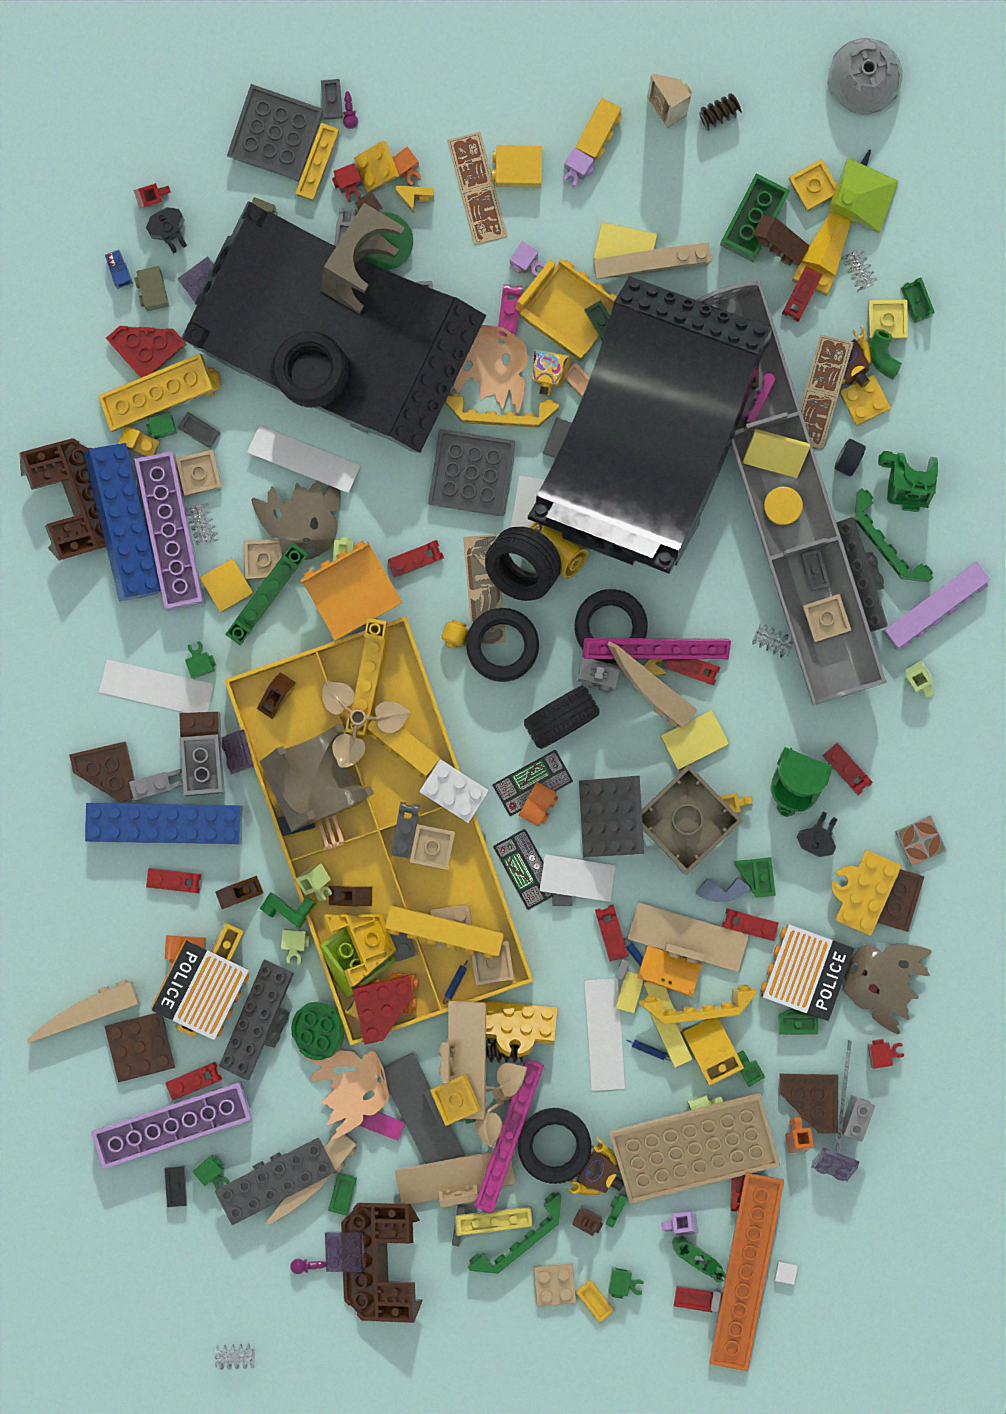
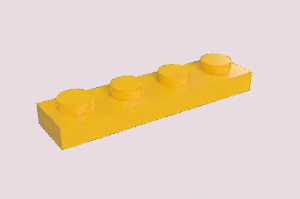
M323 123L320 124L295 192L297 196L314 201L339 134V129Z

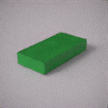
M338 1173L328 1211L347 1216L357 1177Z

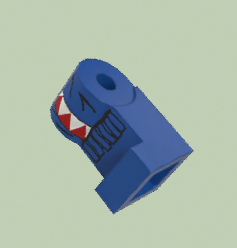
M120 250L105 254L116 288L119 289L132 284V278Z

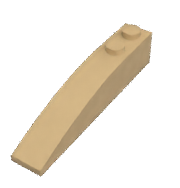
M709 243L618 255L597 259L593 262L596 279L707 266L712 260Z
M609 641L607 645L615 661L634 688L655 707L653 711L661 717L665 715L668 718L666 721L673 727L678 725L685 728L697 709L618 645Z
M127 980L116 983V988L110 989L107 986L99 989V994L76 1003L43 1025L27 1039L28 1043L140 1004L134 983H128Z
M347 1134L334 1140L330 1139L324 1147L337 1173L345 1166V1163H343L347 1156L351 1158L357 1150L355 1147L357 1142ZM332 1175L285 1198L266 1223L270 1225L300 1206L318 1191Z

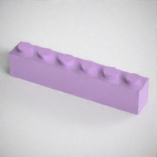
M975 562L882 632L895 649L901 647L903 650L912 643L910 641L911 638L914 636L919 638L927 632L925 628L930 624L934 627L941 622L942 615L947 613L949 616L958 609L956 605L961 601L965 604L973 598L971 594L976 590L980 593L987 588V582L991 579L978 562Z

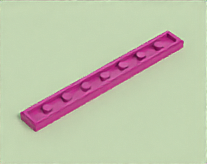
M584 638L582 657L584 659H614L607 645L610 641L618 645L634 659H729L731 640Z
M525 1059L523 1065L527 1067L524 1081L519 1091L512 1096L502 1125L501 1134L497 1139L474 1205L475 1208L489 1213L494 1211L544 1066Z

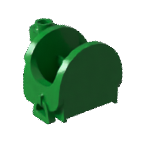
M883 451L878 456V465L891 468L887 501L890 504L903 505L902 510L918 512L920 507L929 508V504L934 494H936L937 457H930L927 470L922 472L916 471L909 466L904 453L898 452L893 454L890 451Z
M784 747L778 759L777 768L770 787L772 796L778 803L776 808L779 814L789 817L794 815L795 812L805 811L812 807L828 784L833 767L829 763L827 765L792 750V748Z

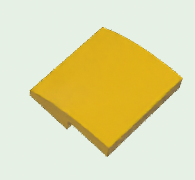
M233 558L200 577L220 613L253 594L252 589Z

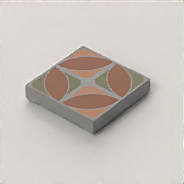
M931 816L895 831L911 867L947 851Z

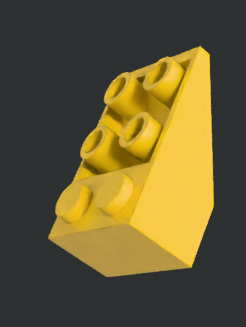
M719 1018L706 1019L682 1031L709 1086L744 1069Z

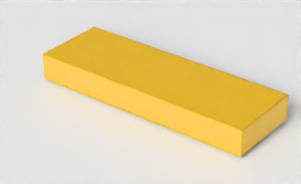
M551 259L518 299L515 309L519 312L526 307L554 270L555 262Z

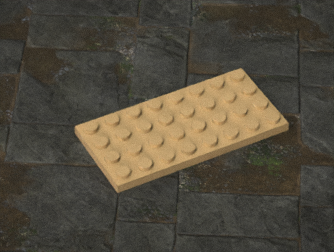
M760 1093L609 1131L630 1204L731 1179L746 1173H754L780 1166Z

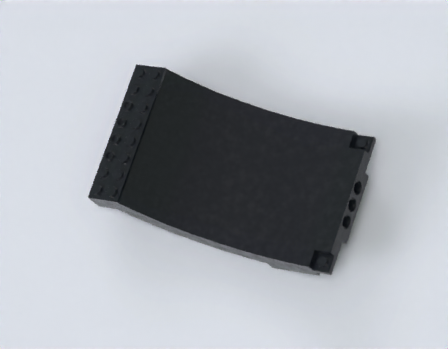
M248 201L232 235L227 236L195 302L197 306L181 340L240 374H246L281 392L273 376V360L281 344L287 338L300 332L317 331L326 334L344 352L348 362L349 374L347 384L340 396L338 395V398H335L333 402L331 401L329 404L317 407L316 409L391 440L409 451L421 453L487 315L457 297L401 277L363 259L357 261L354 267L359 277L369 284L368 288L363 293L351 287L356 299L364 305L363 310L358 314L320 291L323 268L336 246ZM315 350L299 355L294 361L291 370L294 384L306 389L315 388L323 384L330 374L331 364L329 357L323 352Z
M629 276L614 301L601 348L580 405L558 455L536 495V503L528 514V520L562 532L563 539L622 562L634 565L635 561L670 574L674 565L677 566L699 526L700 516L715 485L744 411L760 360L770 344L772 328Z

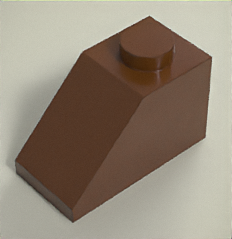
M280 672L269 684L257 709L273 719L290 695L296 682Z
M257 876L215 892L222 910L264 894Z
M329 886L332 892L329 895V905L372 906V887Z

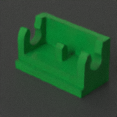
M917 278L911 283H905L901 287V291L905 300H907V306L913 322L916 323L932 317L935 312L922 278Z

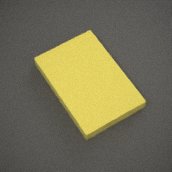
M601 222L593 260L654 250L657 234Z
M755 429L742 463L797 478L810 449V444Z
M712 710L689 721L685 728L679 726L661 735L677 770L729 744Z

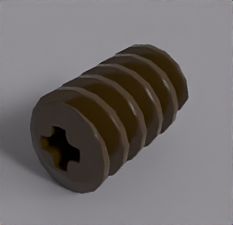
M729 93L728 99L723 96L721 97V102L715 100L714 105L709 103L707 108L701 107L699 115L704 127L709 131V124L717 127V120L723 124V117L729 121L730 114L736 118V111L738 110L740 113L742 111L737 98L732 93Z
M489 1038L486 1039V1058H489L490 1063L493 1062L495 1057L498 1063L501 1062L502 1057L508 1063L510 1057L499 1052L496 1039H494L492 1044ZM517 1044L510 1045V1057H512L513 1063H516L517 1050L520 1047ZM523 1056L519 1057L521 1063H523Z

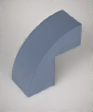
M707 878L695 894L706 900L726 902L740 897L750 887L741 879L736 878L725 892Z

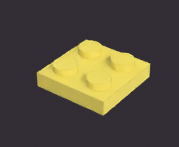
M907 300L868 301L869 339L872 338L876 329L887 331L892 335V339L908 338Z

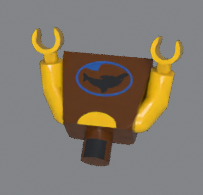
M860 326V335H857L854 329L852 331V334L858 340L854 339L851 341L854 343L842 383L850 385L856 381L862 388L870 382L865 373L869 371L871 354L867 339L864 337L866 331Z
M596 1138L599 1144L597 1146L592 1145L594 1150L585 1169L578 1175L576 1181H569L574 1185L571 1189L567 1188V1190L573 1194L600 1195L602 1192L606 1193L610 1186L620 1192L624 1186L623 1180L616 1176L619 1168L613 1150L599 1138Z

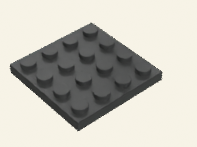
M251 84L227 157L299 181L323 109Z
M440 429L428 505L503 517L515 441Z
M640 776L579 781L583 857L644 854Z

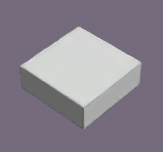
M778 1261L775 1281L794 1285L798 1265Z

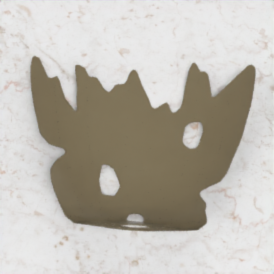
M320 481L312 484L309 490L300 487L296 483L292 499L286 498L284 503L280 502L273 486L268 491L267 503L256 498L251 499L254 510L268 534L272 538L280 537L282 554L294 542L303 550L307 548L315 549L313 554L307 555L304 559L309 560L319 556L333 545L338 523L330 512H336L340 508V489L328 485L327 493L323 496ZM275 509H280L282 513L281 518L277 519L275 517ZM316 517L318 528L313 530L310 527V523ZM309 538L310 541L304 543L303 539Z
M904 944L888 945L884 952L870 945L862 946L851 957L845 974V991L858 1007L862 1009L874 1008L875 1011L872 1013V1018L893 1033L900 1034L899 1029L896 1027L899 1023L894 1019L892 1012L909 1020V1010L906 1007V1003H909L912 999L919 998L908 985L912 980L909 975L913 973L930 976L927 967L920 964L919 961L928 956L932 951L927 948ZM899 961H907L909 963L908 967L900 968ZM857 963V971L851 974L850 968L852 964ZM864 970H867L866 976H862ZM875 984L879 988V994L868 990L869 985Z

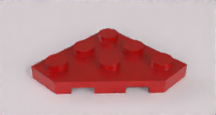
M119 326L106 337L107 341L140 378L156 372L187 345L185 341L181 340V337L174 329Z
M409 975L352 987L364 1045L384 1041L413 997Z

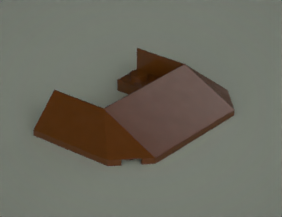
M74 438L19 453L21 477L27 476L31 490L62 482L71 506L73 517L45 525L51 541L48 549L59 561L106 547L84 453L91 448L85 447Z
M357 1203L353 1211L341 1222L344 1301L348 1306L354 1308L361 1321L414 1323L423 1299H416L415 1282L389 1281L387 1243H414L413 1223L420 1221L411 1204Z

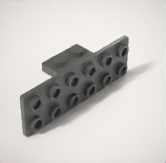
M854 517L836 522L870 632L885 628L888 624L877 592L884 589V579L877 567L878 560L873 552L865 553Z
M263 960L219 1064L221 1068L245 1080H250L264 1045L276 1047L290 1013L281 1009L280 1006L294 975L293 972Z
M414 1053L383 1067L387 1088L425 1164L464 1157L465 1154L450 1124L447 1126L444 1124L430 1092L431 1087Z
M316 1138L287 1154L281 1155L278 1152L270 1157L271 1161L265 1164L261 1161L253 1165V1170L250 1173L216 1189L215 1193L231 1225L334 1174L336 1170L320 1138Z

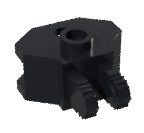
M166 207L150 216L146 229L152 239L164 240L169 245L173 254L177 251L171 240L178 237L183 248L187 246L181 233L185 219L179 209Z
M824 811L812 828L800 830L797 835L801 848L817 857L833 855L836 849L831 836L837 818L833 817L830 820L827 830L822 828L821 825L827 815ZM814 842L817 844L816 849H813L812 844Z

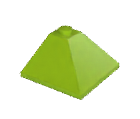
M847 158L828 210L879 233L898 180Z
M345 927L319 947L335 982L346 997L353 994L352 987L350 988L344 971L360 965L361 962ZM391 954L353 987L367 984L396 962L395 956Z

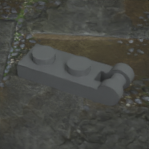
M400 802L391 855L410 859L420 805L414 804V806L406 805L405 802ZM405 812L411 813L412 818H404Z

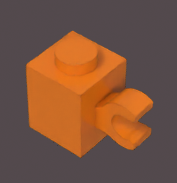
M408 147L392 157L400 179L407 176V183L411 187L413 186L410 180L411 177L415 176L419 181L421 180L420 174L415 171L419 167V161Z
M801 1116L793 1117V1119L789 1120L792 1130L785 1134L788 1153L807 1152L814 1147L811 1128L803 1129Z

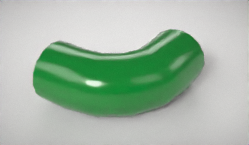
M876 329L869 346L871 361L879 372L894 380L902 363L892 358L888 353V347L893 337L885 330Z

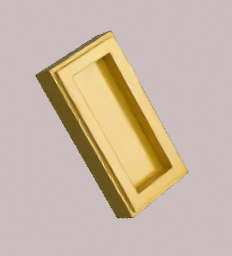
M591 1279L575 1291L599 1323L615 1311Z

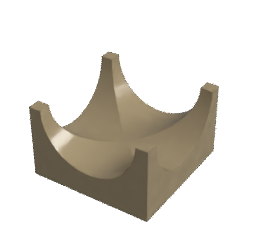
M363 203L323 268L320 291L360 314L364 305L356 299L351 287L365 293L369 284L359 277L354 265L361 258L370 254L380 253L395 258L399 249L390 244L379 233L389 232L400 236L404 226Z
M342 723L298 745L286 749L284 746L278 747L259 761L292 832L355 807L374 794L372 787L360 786L351 777L347 768L339 767L332 750L333 742L336 737L345 731Z
M690 765L682 769L666 787L642 808L643 831L667 854L684 875H687L743 821Z

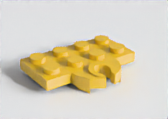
M865 850L858 867L850 865L837 870L834 874L845 876L847 883L841 887L836 881L831 880L832 893L842 902L835 921L871 936L902 865L869 850Z
M480 1000V1002L486 1003V1038L496 1039L497 1048L500 1053L502 1052L510 1057V1045L517 1044L520 1047L517 1050L518 1058L525 1055L528 1056L533 1050L534 1043L554 1045L557 1017L556 1007Z

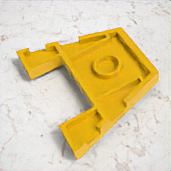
M382 914L324 915L322 917L328 933L347 928L361 962L360 965L344 971L350 988L359 983L374 968L396 951L390 933L385 928L386 924Z

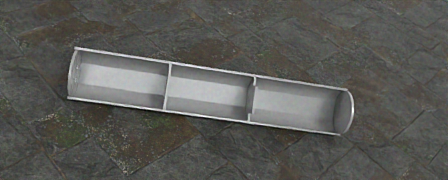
M761 280L739 283L708 293L696 300L772 328L770 344L759 363V387L750 390L731 445L812 705L835 700L885 684L887 681L884 677ZM767 373L774 375L773 386L757 420L746 424L748 419L744 417L749 407L753 409L756 403L753 401L757 390L761 392L763 388L762 380L764 375ZM755 429L810 444V449L797 478L742 463ZM789 487L800 495L803 509L799 518L792 524L778 526L767 518L764 511V502L767 495L773 489ZM820 549L830 587L811 591L801 554ZM840 594L851 631L814 643L802 606Z

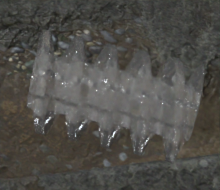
M864 250L853 251L841 258V260L847 259L844 262V266H850L847 272L854 273L850 278L851 280H857L854 283V287H860L857 293L872 287L877 280V277H870L874 271L867 270L871 264H864L868 258H861Z
M208 503L193 506L186 513L188 517H192L189 519V523L194 524L191 530L197 531L193 536L194 538H199L196 541L198 546L208 545L219 540L214 539L218 532L211 531L216 526L209 525V522L213 520L212 517H207L211 510L204 509L209 505Z
M759 624L752 639V645L759 641V648L766 645L767 652L773 648L774 655L780 651V658L785 654L788 656L793 646L792 638L788 641V634L781 637L782 632L780 630L774 634L775 628L772 627L767 631V624L760 628Z
M247 1343L246 1349H243L242 1344H239L238 1350H236L234 1344H232L230 1350H228L226 1345H224L223 1350H220L219 1345H216V1368L218 1365L220 1370H223L226 1364L227 1368L231 1369L234 1364L235 1368L239 1369L242 1364L243 1368L246 1369L248 1363L251 1368H255V1346L251 1349L250 1344Z

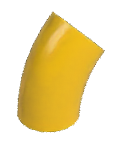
M533 522L529 528L545 535L556 547L562 565L560 575L568 579L577 574L588 558V550L579 544L563 539L562 532Z

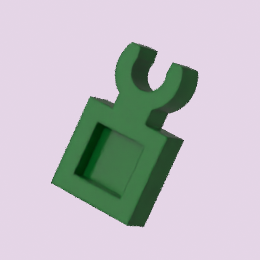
M621 1193L618 1197L614 1196L610 1204L612 1210L606 1220V1225L609 1227H614L628 1199L627 1196Z

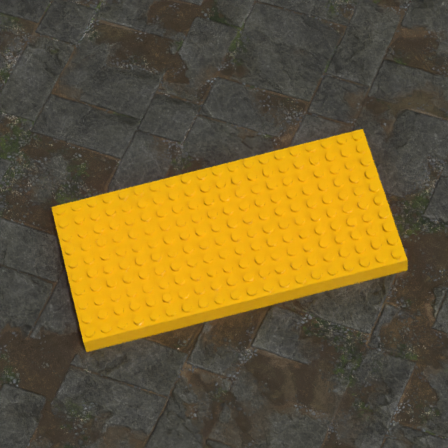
M407 617L388 622L386 644L371 716H376L375 708L382 702L390 701L404 706L409 710L410 716L402 727L439 756L442 761L460 771ZM365 631L224 680L301 904L305 897L310 898L316 903L306 918L350 1046L364 1040L359 1019L345 1013L353 1001L354 995L346 997L340 989L319 947L341 930L328 933L322 919L324 915L382 914L386 924L390 905L431 915L432 909L469 904L472 926L503 933L502 942L509 941L514 980L476 985L472 957L470 953L463 952L464 948L456 946V950L446 947L436 948V945L426 943V938L411 939L416 955L394 962L367 983H374L375 979L380 981L391 979L392 972L416 974L415 979H419L418 991L414 990V998H417L416 1010H413L412 1014L401 1013L389 1032L448 1012L449 1001L476 1002L534 981L476 814L467 823L420 793L419 791L430 774L427 777L424 774L420 777L412 770L414 768L413 765L409 762L405 765L397 758L399 756L397 752L393 750L390 753L382 746L384 742L381 739L374 740L368 735V729L365 736L356 734L355 737L362 739L365 743L363 757L354 765L346 768L351 777L360 786L372 787L374 794L357 806L336 814L345 844L326 850L318 822H315V828L282 836L278 818L284 816L259 761L278 747L284 746L286 749L293 743L298 745L326 732L335 725L342 723L346 730L349 712L344 709L339 715L330 713L323 703L322 690L325 681L339 682L350 686L355 696L366 637H364ZM281 672L296 682L275 717L271 719L259 711L257 707L269 684ZM343 731L342 734H348L352 737L353 733ZM400 802H405L406 805L414 806V804L420 805L417 824L455 832L448 870L410 863L409 858L391 855ZM405 812L404 818L411 819L412 814ZM330 817L329 820L336 842H338L339 837L333 818ZM324 819L322 820V823L325 829V833L329 844H332L327 824ZM321 863L331 879L324 886L372 887V906L329 905V896H325L326 899L320 902L316 898L315 892L305 895L296 878L309 867ZM460 965L466 967L465 975L452 1000L445 999L446 996L444 995Z

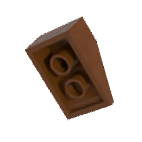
M220 712L179 713L180 737L218 734L221 751Z

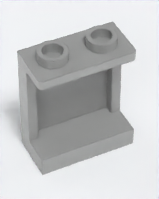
M851 1095L843 1117L842 1134L862 1142L875 1105L871 1104L868 1100Z

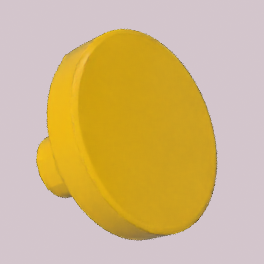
M789 487L773 489L767 495L764 502V511L767 518L778 526L789 525L795 522L803 509L800 495Z

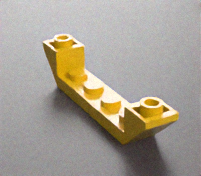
M450 393L445 401V404L462 423L539 428L559 408V404L555 403L554 400H544V403L540 402L539 417H535L534 414L516 416V413L505 412V415H497L495 411H486L485 414H480L477 410L463 412L464 398L460 397V394Z
M368 618L364 634L366 641L352 710L359 709L365 715L371 716L386 644L387 621ZM349 713L345 732L353 733L354 725L351 723V713ZM366 720L362 727H358L356 734L365 736L370 720Z
M739 985L738 989H732L733 1004L732 1002H723L721 1006L716 1007L713 1004L702 1005V1008L699 1009L684 1007L682 1011L666 1009L665 1013H663V1001L656 998V996H646L645 1000H639V1004L663 1024L740 1015L756 995V990L750 987V985Z

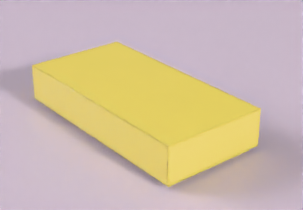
M626 971L615 1008L631 1013L635 1012L644 981L637 978L638 974Z

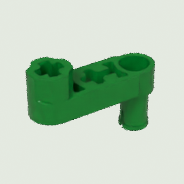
M270 892L260 909L272 918L278 911L292 924L301 928L307 920V915L316 903L310 898L305 897L299 908L294 910L281 898Z
M684 1236L675 1237L672 1240L673 1250L680 1258L704 1274L714 1278L716 1282L724 1281L722 1277L726 1278V1274L714 1257L688 1241ZM701 1256L702 1259L706 1262L705 1265L699 1260L696 1261L695 1257Z

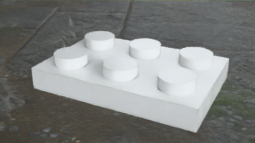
M440 759L419 792L469 823L489 790Z

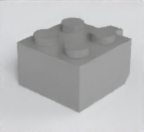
M583 658L577 681L581 682V686L591 688L594 685L598 686L600 691L610 693L611 690L614 691L621 668L618 665L615 666Z

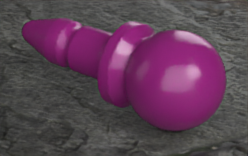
M346 91L344 98L346 112H343L345 115L343 124L346 128L353 129L358 124V118L355 115L356 111L352 110V97L349 91Z
M294 1259L290 1264V1269L294 1274H301L304 1271L308 1273V1269H322L327 1267L328 1263L323 1261L308 1263L307 1259L304 1261L302 1259Z

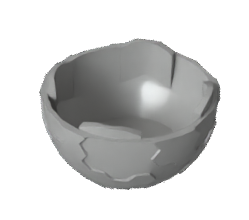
M860 38L848 42L835 53L829 68L827 84L830 93L842 106L850 112L868 115L881 111L893 99H896L901 89L903 71L898 56L887 44L872 38ZM867 63L872 64L874 71L866 72L863 66Z

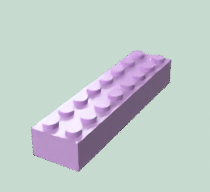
M171 451L135 459L164 607L167 611L203 604L205 600L175 454Z
M240 1081L93 1130L91 1134L102 1168L105 1169L249 1121L253 1116L242 1082Z

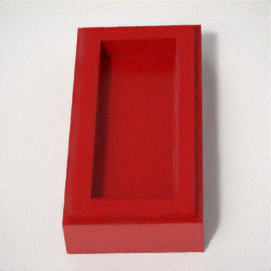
M676 1286L674 1306L712 1313L713 1292Z

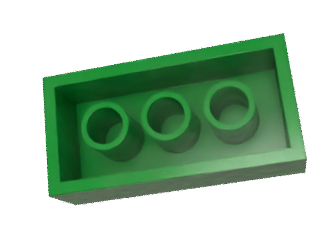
M756 173L721 240L720 246L754 263L762 245L758 243V239L753 236V233L763 215L777 218L790 190Z

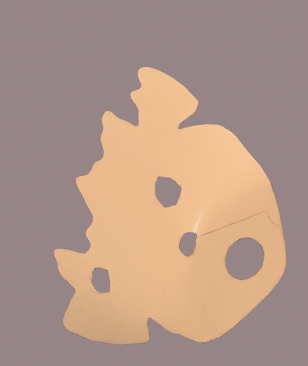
M482 325L454 382L453 388L456 390V394L462 390L466 381L472 377L473 383H480L481 400L486 396L495 394L500 407L504 408L510 390L512 405H516V412L519 413L525 391V379L519 376V373L527 365L526 345L522 340L504 328ZM497 331H502L506 333L508 336H501L497 333ZM498 339L503 340L504 343L500 344ZM507 353L510 355V361L507 366H504L502 357ZM470 360L473 366L469 371H465L463 366Z
M338 1050L335 1055L323 1060H312L305 1056L306 1059L321 1067V1069L312 1074L310 1081L327 1079L333 1081L330 1087L334 1090L321 1102V1104H327L329 1108L334 1109L330 1114V1120L327 1122V1125L346 1118L343 1124L335 1129L337 1133L331 1137V1140L337 1139L362 1123L363 1115H374L388 1102L389 1093L386 1077L376 1052L370 1051L362 1059L355 1052ZM335 1067L359 1068L358 1070L346 1071L338 1075L333 1071ZM378 1076H380L381 1083L377 1081ZM368 1091H374V1097L363 1100L364 1094Z

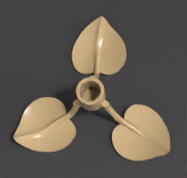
M325 681L322 697L326 709L334 715L341 714L345 709L351 713L350 720L354 725L352 737L348 734H341L336 737L332 745L334 757L341 768L352 766L363 757L365 743L362 739L355 737L357 728L362 727L366 720H378V728L390 734L399 731L410 716L408 709L390 701L382 702L376 706L375 714L377 717L365 715L359 709L353 711L348 708L354 701V692L350 686L339 682Z
M513 1063L501 1065L497 1072V1081L500 1086H486V1090L493 1091L492 1096L498 1103L487 1110L485 1119H476L475 1130L480 1140L489 1147L495 1146L502 1131L500 1117L496 1113L491 1112L500 1105H504V1101H511L512 1096L519 1091L527 1070L525 1066Z

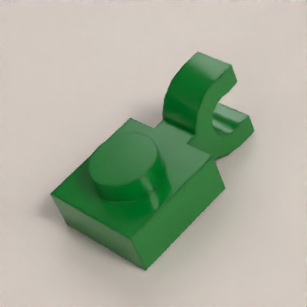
M743 1050L737 1053L744 1069L740 1070V1073L748 1087L766 1078L756 1060L750 1062Z

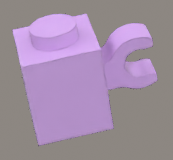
M574 147L564 163V168L569 172L565 174L563 181L566 182L568 178H573L572 187L574 188L578 183V177L584 180L586 175H591L595 168L593 166L594 159Z
M523 241L510 259L511 268L514 271L526 274L529 268H531L532 275L535 277L539 274L535 271V268L541 267L543 269L545 265L542 262L536 261L538 251Z
M691 1211L672 1214V1221L661 1222L662 1231L664 1230L665 1232L674 1230V1234L678 1236L698 1234L696 1214Z

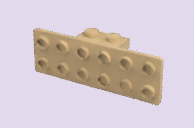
M643 903L637 904L628 935L629 940L668 951V956L679 959V955L687 957L686 961L697 964L698 961H702L736 972L739 971L749 937L744 933Z
M449 1001L448 1040L442 1042L439 1047V1055L441 1057L439 1075L441 1076V1082H450L466 1074L481 1111L467 1116L465 1119L483 1120L485 1119L486 1003Z
M493 1151L395 1170L401 1203L416 1204L439 1199L441 1208H451L457 1204H471L475 1202ZM512 1162L509 1164L502 1187L516 1183Z

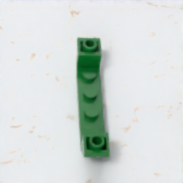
M861 488L856 496L855 522L901 579L921 582L931 581L933 579V572L927 565L924 566L921 563L909 572L907 570L909 568L907 563L896 556V549L891 544L888 545L885 542L884 534L879 529L876 530L873 527V521L867 514L864 515L862 513L874 503L872 501L874 498L868 490L864 491Z
M293 542L225 635L241 646L309 553Z
M553 1192L544 1199L546 1201L544 1207L552 1218L546 1217L539 1223L541 1227L536 1231L532 1229L524 1235L526 1239L521 1243L515 1242L509 1248V1253L505 1256L502 1253L494 1260V1265L484 1253L480 1256L476 1254L469 1260V1270L498 1274L559 1224L561 1194L559 1192L554 1194Z

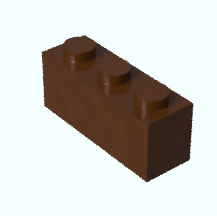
M763 215L753 233V236L758 239L760 245L768 247L771 254L780 257V261L788 266H791V264L800 265L810 246L776 217Z

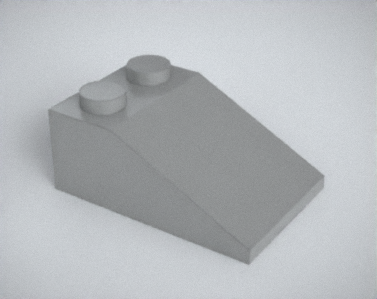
M219 735L180 737L184 795L195 796L225 793Z

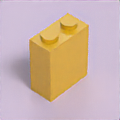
M496 145V151H493L492 163H496V170H492V181H496V187L541 188L542 146Z

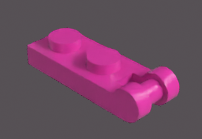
M503 284L498 327L504 328L516 336L519 311L515 309V306L521 297L522 286H516L515 288ZM508 294L515 295V300H508ZM497 331V333L501 336H508L506 333L502 331Z
M770 373L764 375L762 380L763 388L761 392L757 390L753 401L756 403L753 409L749 407L744 417L748 419L746 424L757 420L773 386L774 375Z

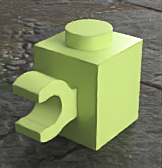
M339 537V540H334L333 561L337 560L336 555L346 550L349 553L354 550L353 546L355 543L350 541L351 538Z
M923 661L905 670L906 677L916 692L922 689L927 698L934 695V690L930 685L933 683L932 675Z
M321 863L309 867L296 878L303 893L307 895L315 892L316 898L320 902L326 899L325 896L332 894L330 888L324 886L331 879Z
M283 929L281 949L289 950L287 963L291 962L292 956H296L298 959L297 964H300L302 957L297 950L305 951V948L309 947L310 936L307 935V931Z
M706 1094L687 1102L690 1110L721 1103L723 1100L721 1096L708 1100Z

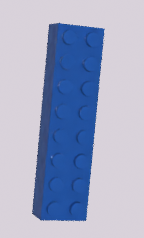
M126 443L91 448L84 453L119 602L156 595L161 591L127 445Z
M86 803L85 841L242 844L243 806Z

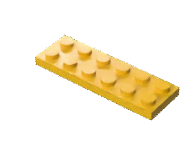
M199 353L98 395L109 429L114 432L215 389L203 355Z

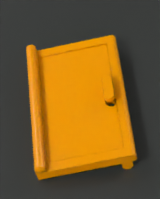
M647 946L637 978L692 997L702 964L688 962L686 958L680 956L679 959L668 956L666 951Z

